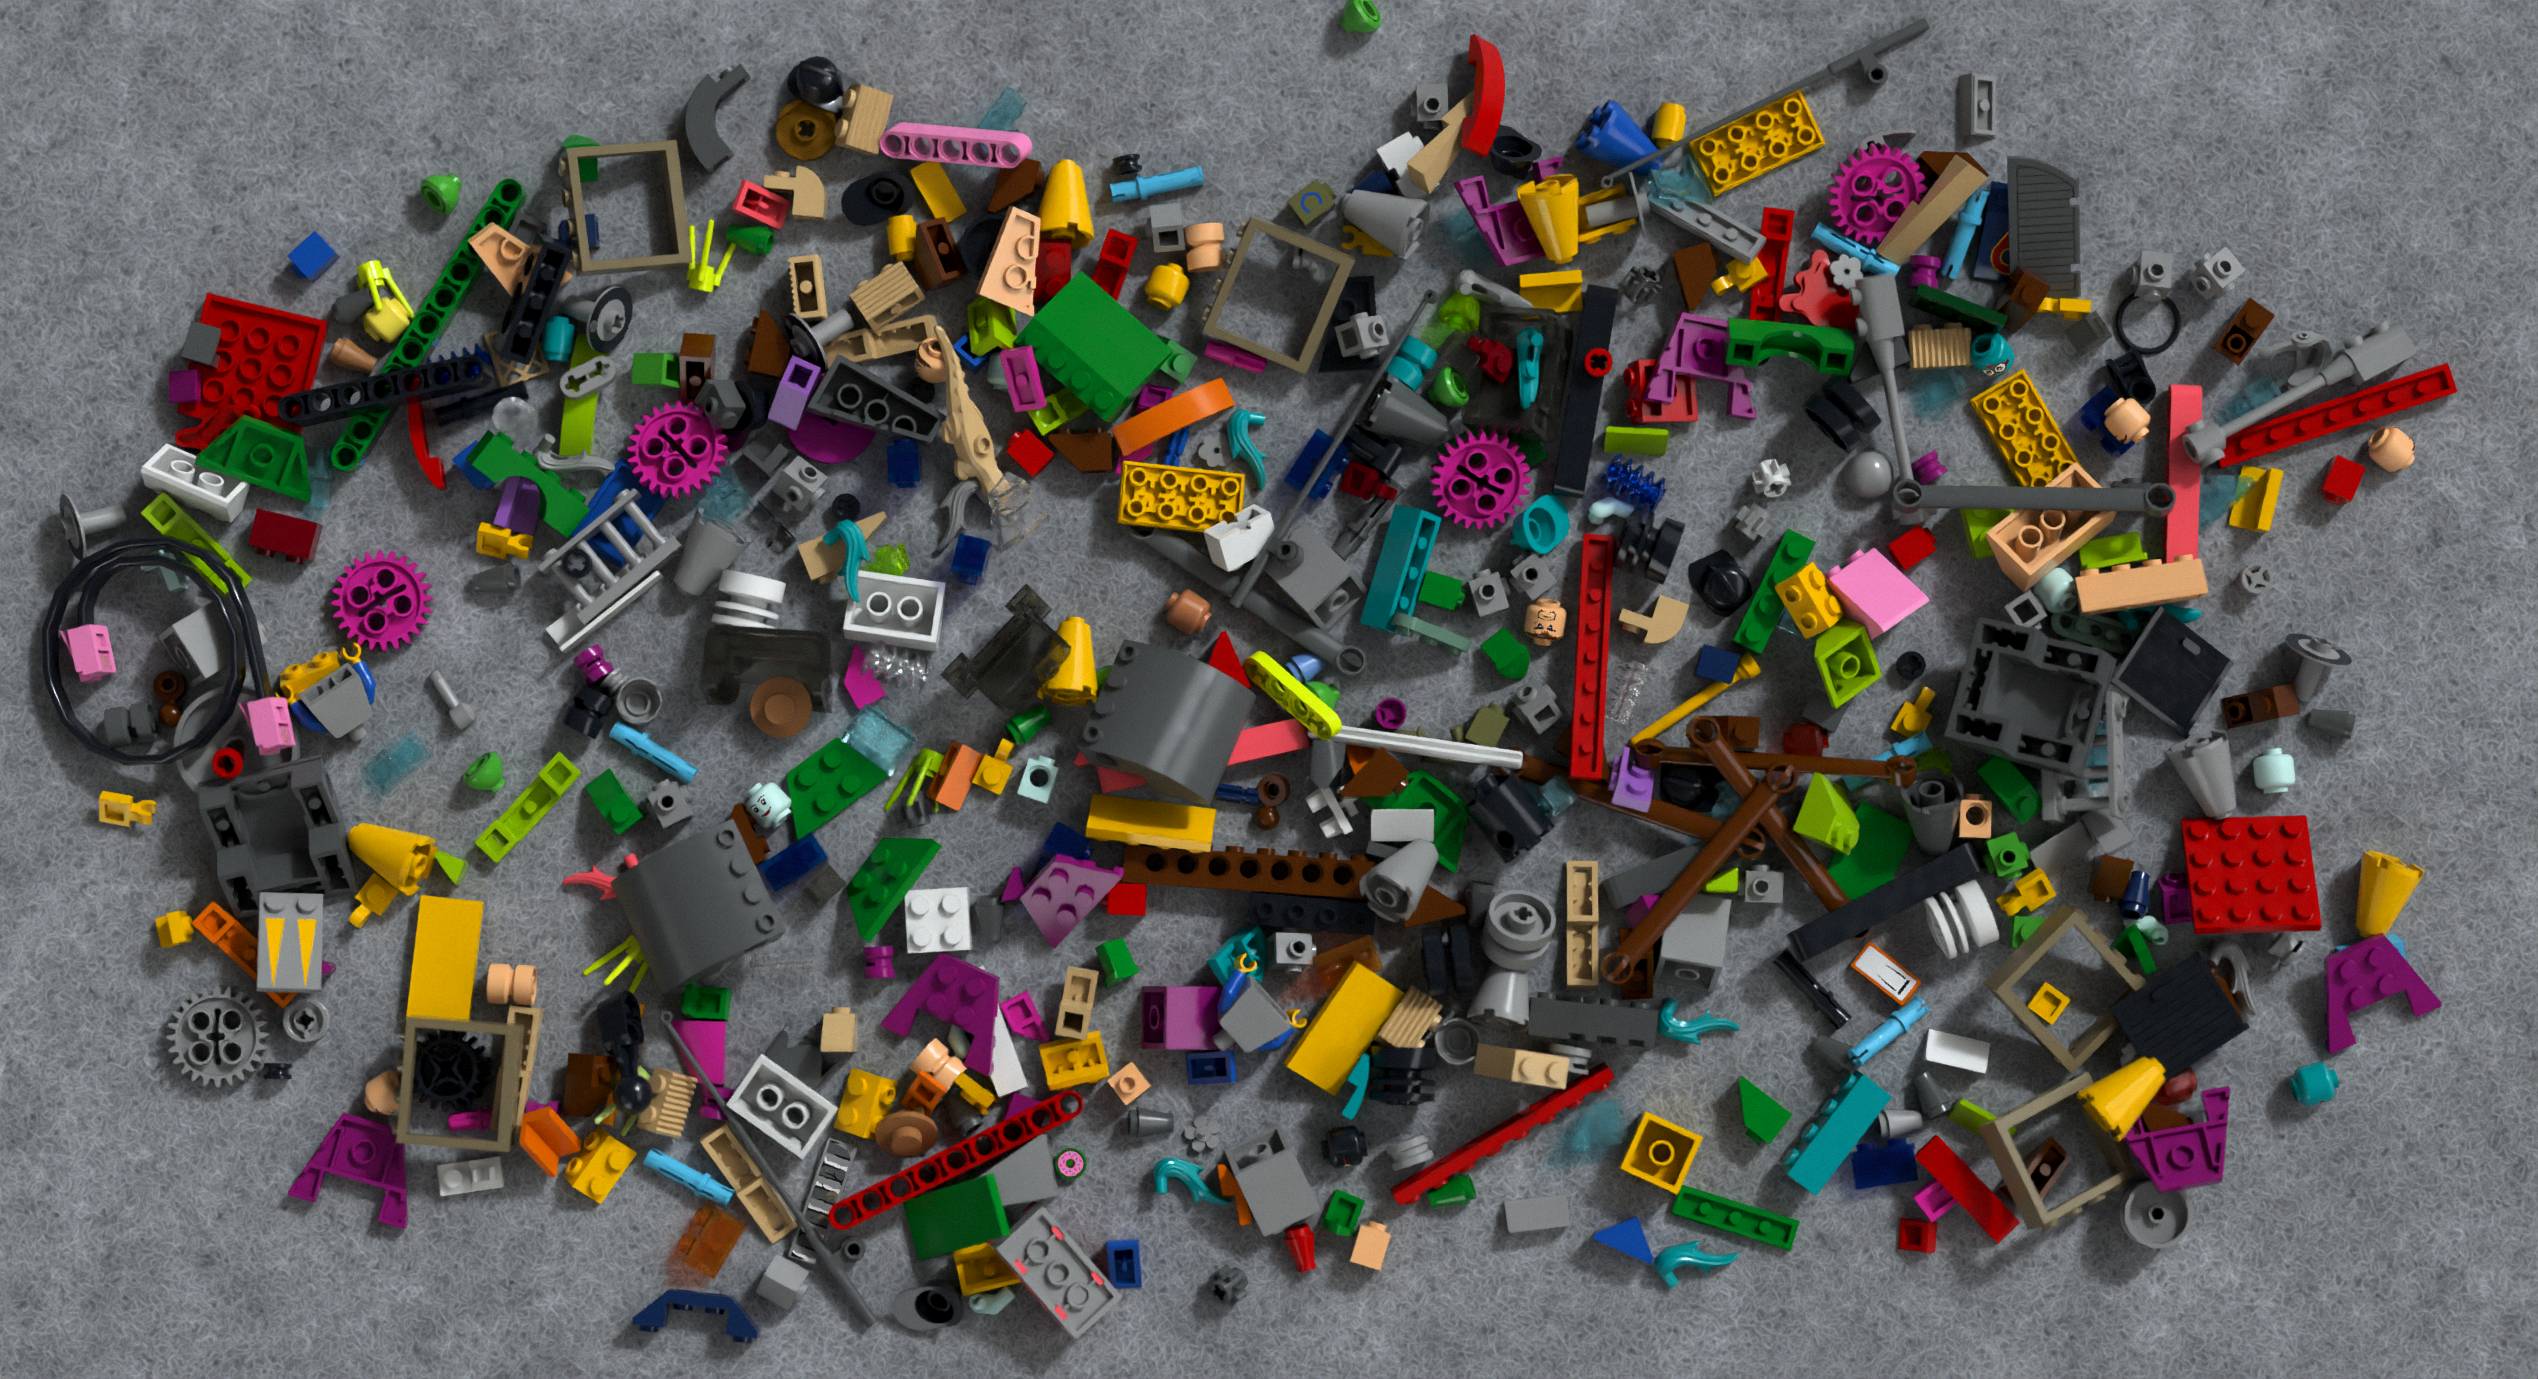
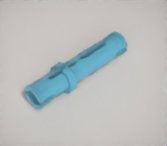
M1198 165L1197 167L1144 178L1143 175L1136 176L1135 180L1109 185L1113 204L1136 198L1146 200L1147 196L1204 185L1201 166Z
M1980 187L1967 199L1964 209L1959 211L1957 217L1960 220L1941 269H1939V273L1946 276L1952 264L1953 267L1949 278H1958L1976 226L1982 222L1980 216L1991 193L1983 188L1979 200L1976 197Z
M1819 221L1810 239L1821 243L1839 255H1847L1849 259L1852 257L1858 258L1861 262L1860 270L1864 272L1867 270L1875 275L1894 273L1895 277L1900 269V266L1876 254L1875 249L1869 250L1821 221Z
M620 719L615 723L609 733L610 738L631 749L633 755H641L686 785L691 783L698 771L697 767L692 766L649 739L650 735L647 733H639Z
M1922 730L1901 743L1898 741L1893 743L1892 748L1870 760L1887 761V759L1895 755H1905L1914 758L1920 753L1933 748L1925 731ZM1842 776L1850 792L1875 779L1870 777Z
M1916 996L1899 1012H1892L1889 1015V1020L1854 1048L1847 1051L1848 1057L1852 1058L1855 1055L1856 1058L1852 1062L1856 1066L1861 1067L1898 1035L1906 1034L1914 1022L1929 1012L1927 1005L1922 1008L1920 1007L1925 1001Z
M652 1147L644 1160L643 1165L688 1187L695 1192L694 1195L698 1197L704 1196L725 1209L733 1199L735 1190L713 1180L712 1175L708 1173L702 1174Z

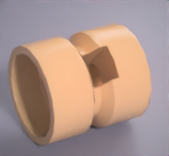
M1202 223L1183 228L1185 246L1191 249L1186 254L1188 272L1201 273L1227 268V265H1224L1226 251L1220 247V244L1224 241L1222 223Z
M490 964L487 980L488 1003L507 1004L510 1000H514L516 1005H534L537 987L536 966L517 965L515 969H512L509 964Z
M937 1038L909 1066L917 1075L924 1070L948 1088L947 1091L953 1086L954 1080L961 1072L964 1073L968 1067L963 1065L964 1063L957 1056L950 1057L948 1055L949 1049Z

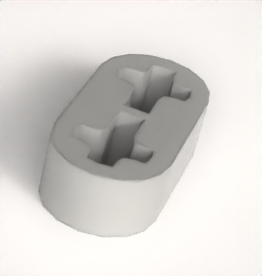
M605 356L595 357L566 372L560 379L561 391L570 400H581L611 385L617 378V368L610 358ZM603 364L605 368L611 367L607 371L608 377L602 378L601 375L590 378V376L598 372L597 366ZM575 378L579 382L587 378V381L579 385L580 391L575 393L573 389H566L570 386L569 380Z

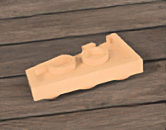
M1009 206L976 289V294L1034 317L1033 292L1036 289L1037 278L1035 277V263L1039 250L1041 218L1016 207Z
M491 222L467 241L512 298L531 247L494 222ZM565 270L559 287L574 277L567 270Z

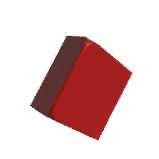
M1900 1218L1898 1249L1935 1253L1938 1222Z

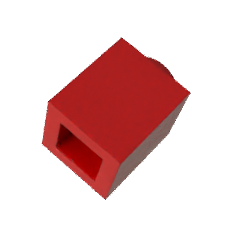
M1028 429L1023 433L1018 430L1006 443L1009 446L1006 450L1007 454L1033 479L1055 458L1054 453Z
M2339 455L2332 457L2317 492L2324 494L2323 500L2336 506H2341V503L2347 504L2351 502L2366 467Z
M1918 524L1885 548L1903 573L1936 551L1934 544L1937 542L1927 527L1922 529L1920 524Z
M1117 883L1102 898V908H1108L1107 914L1146 916L1147 884Z

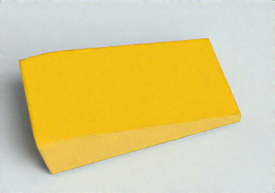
M925 161L909 171L936 219L945 217L948 224L967 213L965 206L939 162Z

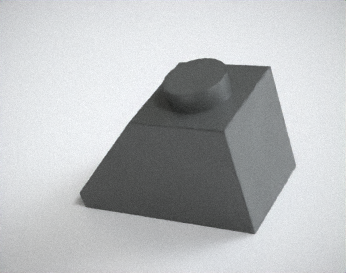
M1902 336L1893 337L1895 368L1904 366L1911 361ZM1866 340L1847 379L1850 385L1881 374Z

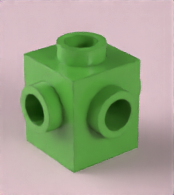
M2016 831L1982 843L1986 855L1982 856L1984 866L1988 874L1993 872L1995 878L2003 876L2004 880L2008 881L2021 876V869L2028 867L2026 860L2030 859L2029 851L2024 841L2019 842ZM2005 852L2010 857L2008 863H2006L2003 859V854Z

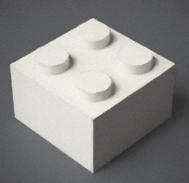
M968 887L908 891L905 895L907 950L909 954L972 950Z

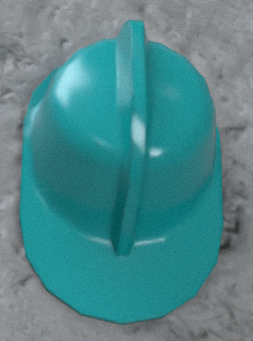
M1546 494L1518 514L1513 520L1512 530L1514 537L1510 540V543L1512 545L1518 544L1521 549L1528 552L1535 551L1542 555L1550 552L1564 540L1570 527L1567 507L1562 500L1555 495Z

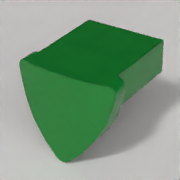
M571 135L563 142V152L567 148L600 146V144L584 136ZM598 158L578 159L580 183L598 181Z
M1505 627L1480 645L1484 653L1495 664L1494 668L1499 674L1511 679H1522L1526 676L1530 660L1528 648L1524 644L1520 645Z
M2133 924L2123 930L2110 946L2111 951L2115 948L2124 957H2138L2146 975L2157 970L2137 924Z
M1123 937L1102 943L1095 948L1107 974V977L1103 980L1106 990L1140 972Z
M1336 1189L1325 1218L1321 1217L1319 1223L1336 1234L1354 1237L1356 1234L1354 1228L1365 1200Z

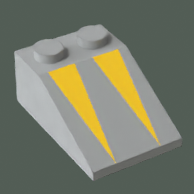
M260 892L258 907L257 991L321 993L323 894Z

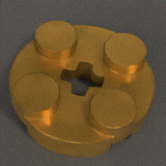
M800 99L792 101L780 112L776 125V137L781 148L790 157L803 162L821 159L833 149L837 139L834 135L837 121L833 112L823 110ZM804 122L807 125L813 123L815 125V128L812 130L814 135L811 137L807 135L801 137L799 135L802 131L800 125Z

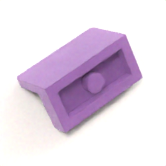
M523 476L507 478L494 519V525L511 529V531L521 534L534 535L539 520L537 512L540 505V495L533 480Z

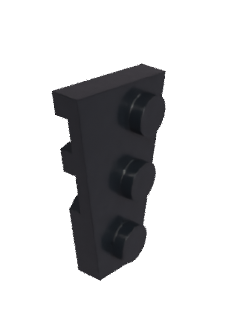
M1374 276L1347 278L1334 309L1318 373L1378 370L1380 368L1379 355L1367 359H1361L1360 355L1343 357L1334 328L1349 322L1350 316L1367 312L1368 317L1376 316Z

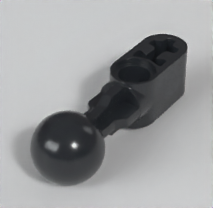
M624 990L599 1002L597 1013L603 1045L606 1051L613 1056L614 1066L619 1068L620 1079L616 1082L612 1091L613 1102L623 1113L634 1115L645 1111L649 1107L653 1098V1091L650 1083L644 1077L638 1075L637 1069L639 1045L644 1042L639 1004L636 997L630 991Z

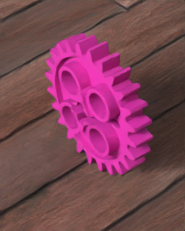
M1870 144L1869 153L1858 147V157L1854 158L1848 153L1849 163L1847 165L1841 162L1837 163L1842 171L1840 174L1831 173V176L1836 180V184L1827 185L1826 188L1834 193V195L1826 197V201L1834 205L1828 212L1832 216H1837L1833 222L1838 227L1843 226L1841 231L1846 236L1852 233V238L1857 242L1863 236V240L1867 244H1870L1873 237H1875L1880 244L1884 239V235L1889 233L1913 200L1920 204L1923 197L1919 194L1927 191V187L1919 182L1923 181L1925 176L1921 172H1917L1920 166L1915 161L1911 162L1912 157L1908 153H1904L1901 156L1902 151L1896 146L1890 152V147L1886 144H1883L1880 151H1878L1874 144ZM1896 171L1895 179L1892 182L1885 183L1887 174ZM1863 175L1866 176L1865 183L1860 187H1855L1857 178ZM1903 189V191H1902L1901 193H1894V192H1897V191ZM1852 195H1858L1857 197H1854L1852 200H1850V197ZM1898 201L1897 208L1893 212H1887L1888 205L1891 202ZM1867 205L1868 210L1866 214L1857 217L1858 209Z
M677 401L675 409H671L670 405L666 402L663 412H660L656 407L653 408L654 417L650 418L644 414L642 417L646 424L644 426L634 425L639 435H630L629 439L634 446L627 447L629 455L633 456L628 459V463L631 467H636L632 473L635 478H640L641 486L644 488L650 485L649 490L653 495L660 490L663 499H666L669 493L672 492L675 500H679L681 492H685L687 497L691 499L693 489L703 494L702 485L704 483L713 487L714 484L710 477L712 475L721 477L722 474L717 467L727 466L725 458L721 456L729 454L727 446L722 445L728 442L726 434H720L724 429L713 428L703 407L699 408L696 412L693 402H690L686 409L683 408L681 401ZM676 426H686L682 433L672 434ZM661 432L665 433L679 450H683L687 458L697 465V468H691L685 459L677 451H673L670 444L660 437L659 434ZM698 446L707 447L702 454H693V451ZM654 447H663V450L658 455H650V451ZM684 467L681 474L677 476L670 475L674 468Z
M1482 428L1479 429L1477 437H1474L1470 430H1467L1465 440L1455 435L1456 445L1452 446L1446 442L1444 445L1448 452L1446 454L1437 452L1436 454L1441 460V464H1431L1432 469L1438 473L1429 476L1431 483L1438 484L1430 489L1432 495L1439 496L1434 502L1438 507L1444 506L1442 513L1445 517L1452 514L1451 520L1453 523L1457 524L1463 518V525L1467 529L1472 521H1474L1478 530H1481L1482 524L1485 521L1490 528H1493L1494 519L1496 518L1504 524V514L1506 512L1512 516L1516 515L1512 508L1514 504L1518 506L1524 505L1519 495L1529 494V491L1522 486V484L1531 482L1530 477L1523 474L1530 470L1527 463H1521L1526 456L1523 452L1516 453L1519 447L1515 442L1508 445L1509 438L1505 434L1498 440V434L1495 430H1492L1488 437H1486ZM1475 453L1482 454V459L1479 463L1468 464L1471 455ZM1462 465L1479 478L1484 476L1491 485L1503 489V492L1498 493L1482 481H1477L1476 483L1470 474L1458 470L1457 466ZM1498 469H1508V473L1503 479L1494 478ZM1459 479L1466 480V484L1461 490H1452V485L1455 481ZM1482 495H1492L1491 501L1488 504L1478 505V500Z
M378 550L376 559L366 552L364 563L354 558L356 568L351 569L345 566L344 570L348 576L346 578H336L343 584L342 588L332 589V592L340 595V599L331 602L332 605L340 607V611L333 614V616L344 619L339 625V629L350 628L347 638L353 639L359 636L357 644L361 647L369 640V649L373 651L377 648L378 643H380L382 651L385 652L389 649V643H392L396 649H400L401 639L411 644L410 634L412 632L419 636L422 635L417 627L419 623L423 625L429 624L423 618L424 613H433L432 609L426 607V602L433 601L434 597L425 595V591L432 588V585L429 583L422 584L421 582L427 574L425 572L415 574L419 565L414 562L407 567L408 557L405 555L396 561L397 556L394 551L389 553L387 559H385L384 552ZM391 571L395 576L394 583L390 587L384 588L381 585L380 578L385 572ZM406 585L404 591L386 600L387 606L385 608L378 605L372 608L364 617L359 616L361 611L374 606L380 601L378 595L389 596L398 590L400 586ZM365 588L368 592V599L364 604L358 605L354 600V595L357 590ZM408 597L411 600V608L407 613L400 614L397 609L398 601L401 598ZM382 614L385 618V625L382 629L374 631L371 626V620L375 615Z

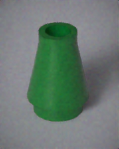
M733 223L729 225L726 233V241L732 242L758 257L769 255L775 238L774 232L769 231L768 227L737 225Z
M1041 704L1034 709L1010 717L1009 722L1004 727L1009 737L1018 746L1021 743L1026 744L1046 723L1052 720V717L1047 708Z
M1459 1174L1443 1186L1428 1190V1196L1434 1209L1442 1206L1470 1204V1200L1476 1199V1191L1470 1175L1462 1176Z

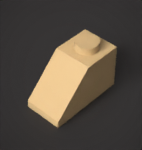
M831 1007V1013L824 1014L821 1052L857 1051L858 1014H850V1007Z

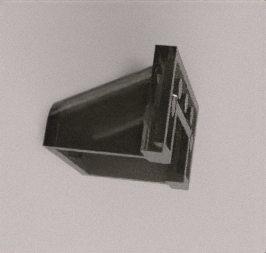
M1027 584L1005 605L1014 616L972 660L961 652L940 674L967 700L979 689L1005 715L1014 714L1025 703L1032 701L1038 694V689L1047 680L1057 675L1060 666L1071 652V646L1043 621L1052 609Z

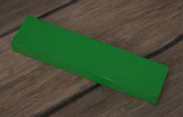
M1682 1185L1678 1195L1676 1194L1670 1214L1788 1251H1791L1800 1222Z

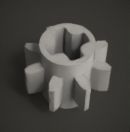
M1755 503L1749 509L1743 505L1734 517L1739 522L1735 530L1752 542H1754L1757 536L1763 540L1773 527L1768 523L1772 516Z

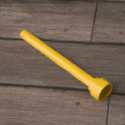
M1748 652L1739 658L1731 684L1728 685L1718 681L1713 682L1630 739V746L1634 748L1638 741L1656 737L1740 679H1753L1762 673L1752 656Z

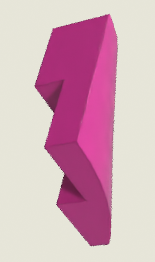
M672 1020L670 1022L712 1084H725L726 1022ZM676 1043L690 1076L697 1078L699 1084H704Z

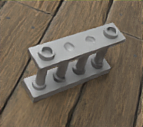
M635 488L631 491L625 489L613 499L614 505L560 549L556 550L553 548L543 555L540 559L543 563L537 567L545 575L553 570L581 604L579 607L581 611L576 616L585 626L590 624L654 572L659 571L684 549L683 545L674 536L670 539L667 537L663 538L635 502L643 496ZM624 511L628 513L654 545L652 547L654 552L645 559L643 556L638 557L611 523ZM600 531L604 533L629 564L628 569L630 571L621 579L618 576L614 577L587 543ZM571 549H581L590 555L593 571L605 584L604 589L606 591L599 597H590L577 579L565 572L562 560L564 555Z
M2106 691V703H2104L2101 716H2107V734L2095 735L2092 748L2107 747L2108 765L2087 766L2083 775V779L2108 778L2109 796L2067 799L2064 796V784L2067 783V780L2081 779L2042 770V809L2044 821L2052 824L2065 823V815L2068 814V811L2109 809V816L2119 820L2125 819V811L2128 810L2129 799L2127 793L2124 792L2122 717L2126 716V704L2124 699H2122V695L2114 691Z

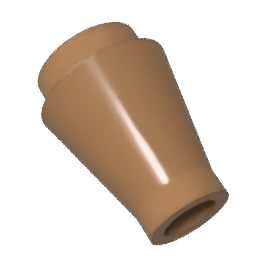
M338 338L329 358V361L334 362L336 367L371 375L378 358L371 356L348 338L346 341Z

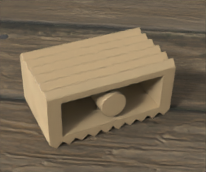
M862 84L850 85L842 99V105L844 106L843 115L836 123L834 135L837 137L835 145L865 155H878L880 137L884 133L894 95Z
M818 254L790 257L788 259L790 264L788 268L791 270L789 274L791 276L790 281L792 282L790 286L793 289L791 291L793 294L792 299L794 300L793 306L795 307L793 311L806 323L823 321L828 318L821 258Z
M901 260L897 263L887 264L881 269L879 275L870 281L864 280L858 283L854 291L849 294L874 332L878 331L879 328H883L889 321L898 318L900 314H903L914 307L915 304H919L920 301L925 299L921 289Z
M1962 323L1944 324V329L1932 330L1930 324L1914 325L1913 331H1908L1905 334L1906 349L1911 360L1907 364V371L1970 368L1973 365L1971 362V328H1963Z
M1411 985L1374 1041L1384 1047L1422 1048L1426 1042L1421 1038L1426 1030L1432 1033L1442 1019L1438 1015L1442 1005L1421 992L1420 989Z
M654 1066L652 1076L648 1080L652 1087L653 1098L649 1107L638 1114L639 1118L636 1127L656 1134L680 1138V1132L683 1131L682 1126L685 1125L684 1120L687 1119L686 1114L689 1113L688 1108L691 1106L690 1102L693 1100L691 1096L694 1095L693 1090L696 1089L695 1084L698 1083V1080L683 1073Z

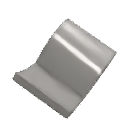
M1913 129L1884 131L1865 138L1859 147L1866 152L1868 146L1874 144L1878 151H1880L1882 145L1886 144L1885 139L1914 138L1916 133Z
M2109 809L2090 810L2079 816L2091 840H2097L2107 856H2111L2134 843L2123 822L2109 816Z

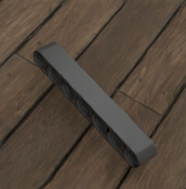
M1800 800L1779 808L1793 828L1802 807ZM1758 822L1754 828L1763 834L1765 848L1774 845V841ZM1749 833L1746 838L1762 843L1761 839L1755 834ZM1704 841L1696 842L1602 881L1612 909L1616 910L1633 903L1641 895H1652L1671 887L1708 843ZM1740 843L1738 849L1745 855L1759 851V849ZM1733 852L1722 866L1741 857L1736 852Z

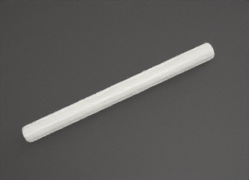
M1342 726L1340 733L1328 740L1329 742H1342L1347 745L1375 749L1383 747L1389 751L1520 769L1523 761L1521 751ZM1308 729L1307 734L1310 739H1320Z

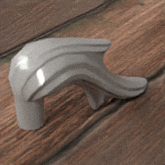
M1463 270L1454 279V289L1458 296L1477 298L1502 309L1517 313H1528L1534 309L1533 305L1520 295L1473 270Z
M545 434L538 446L532 451V456L539 461L535 466L541 471L545 472L549 468L559 477L574 481L577 480L574 472L580 470L615 471L614 465L606 459L586 455V449L574 456H559L553 453L550 449L555 443V438L550 434Z
M968 477L967 480L959 479L938 507L940 509L947 508L948 525L945 535L936 550H942L947 547L960 529L967 530L964 522V507L971 495L976 493L984 505L989 503L983 496L981 485L976 477Z
M2220 938L2211 946L2212 950L2205 963L2209 967L2216 968L2219 961H2223L2230 977L2231 994H2234L2237 1003L2247 1014L2256 1016L2257 1011L2251 998L2247 974H2251L2252 970L2239 945L2229 938Z

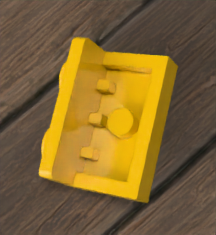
M1622 183L1609 189H1603L1579 197L1578 242H1584V244L1595 243L1602 239L1601 235L1613 232L1614 235L1625 233L1631 230L1630 225L1637 223L1636 217L1592 228L1589 227L1585 207L1627 197Z
M1813 561L1804 565L1790 578L1775 586V590L1805 639L1829 629L1845 615L1839 600L1832 594L1825 582L1823 573L1817 569Z
M337 650L330 653H319L311 661L301 665L293 664L284 669L279 676L280 687L286 699L291 697V691L284 684L290 685L293 688L294 697L298 701L301 700L298 697L299 693L340 668L342 665Z
M1100 1030L1089 1032L1086 1040L1068 1037L1039 1044V1051L1050 1091H1063L1070 1089L1073 1085L1086 1082L1097 1083L1110 1076Z
M851 1068L833 1128L863 1138L876 1140V1126L880 1120L888 1116L891 1104L896 1096L898 1082Z
M598 1126L595 1132H591L587 1136L584 1147L577 1157L569 1161L563 1177L572 1187L601 1204L634 1159L637 1152L610 1135L603 1127Z
M987 1243L952 1252L963 1296L1021 1283Z

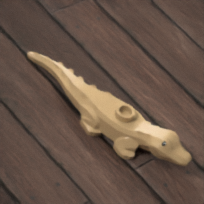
M934 326V333L941 347L946 367L948 419L941 423L942 441L953 444L958 457L954 461L956 477L960 480L976 477L981 485L982 494L985 499L990 503L995 512L1003 517L1010 512V481L997 467L993 443L983 422V416L969 398V387L964 382L965 372L962 371L960 358L957 356L944 329L941 326Z

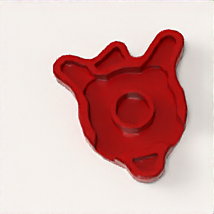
M1816 250L1810 255L1808 270L1793 276V282L1799 289L1798 293L1780 296L1777 299L1776 307L1782 313H1792L1800 316L1807 325L1852 329V334L1857 332L1855 318L1861 317L1859 305H1852L1849 290H1845L1842 284L1837 286L1833 283L1834 276L1829 271L1830 261L1827 253L1824 250Z
M253 404L244 406L221 405L204 416L196 427L179 430L175 434V441L180 447L199 448L202 451L242 415L260 420L261 411Z

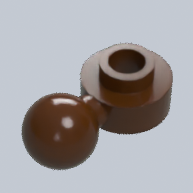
M166 670L157 675L153 688L155 694L164 701V706L161 707L158 713L160 723L167 728L177 727L183 715V710L177 705V702L186 694L187 685L185 679L178 672ZM167 681L174 682L171 690L164 689V684Z
M1271 774L1263 777L1257 786L1258 797L1264 803V806L1257 810L1255 822L1263 830H1272L1279 824L1280 815L1276 810V806L1284 803L1290 795V784L1280 774ZM1274 784L1279 787L1278 794H1275L1272 790Z

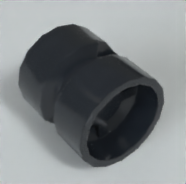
M579 682L571 697L574 704L566 707L560 722L596 739L603 726L601 718L602 716H608L615 700Z

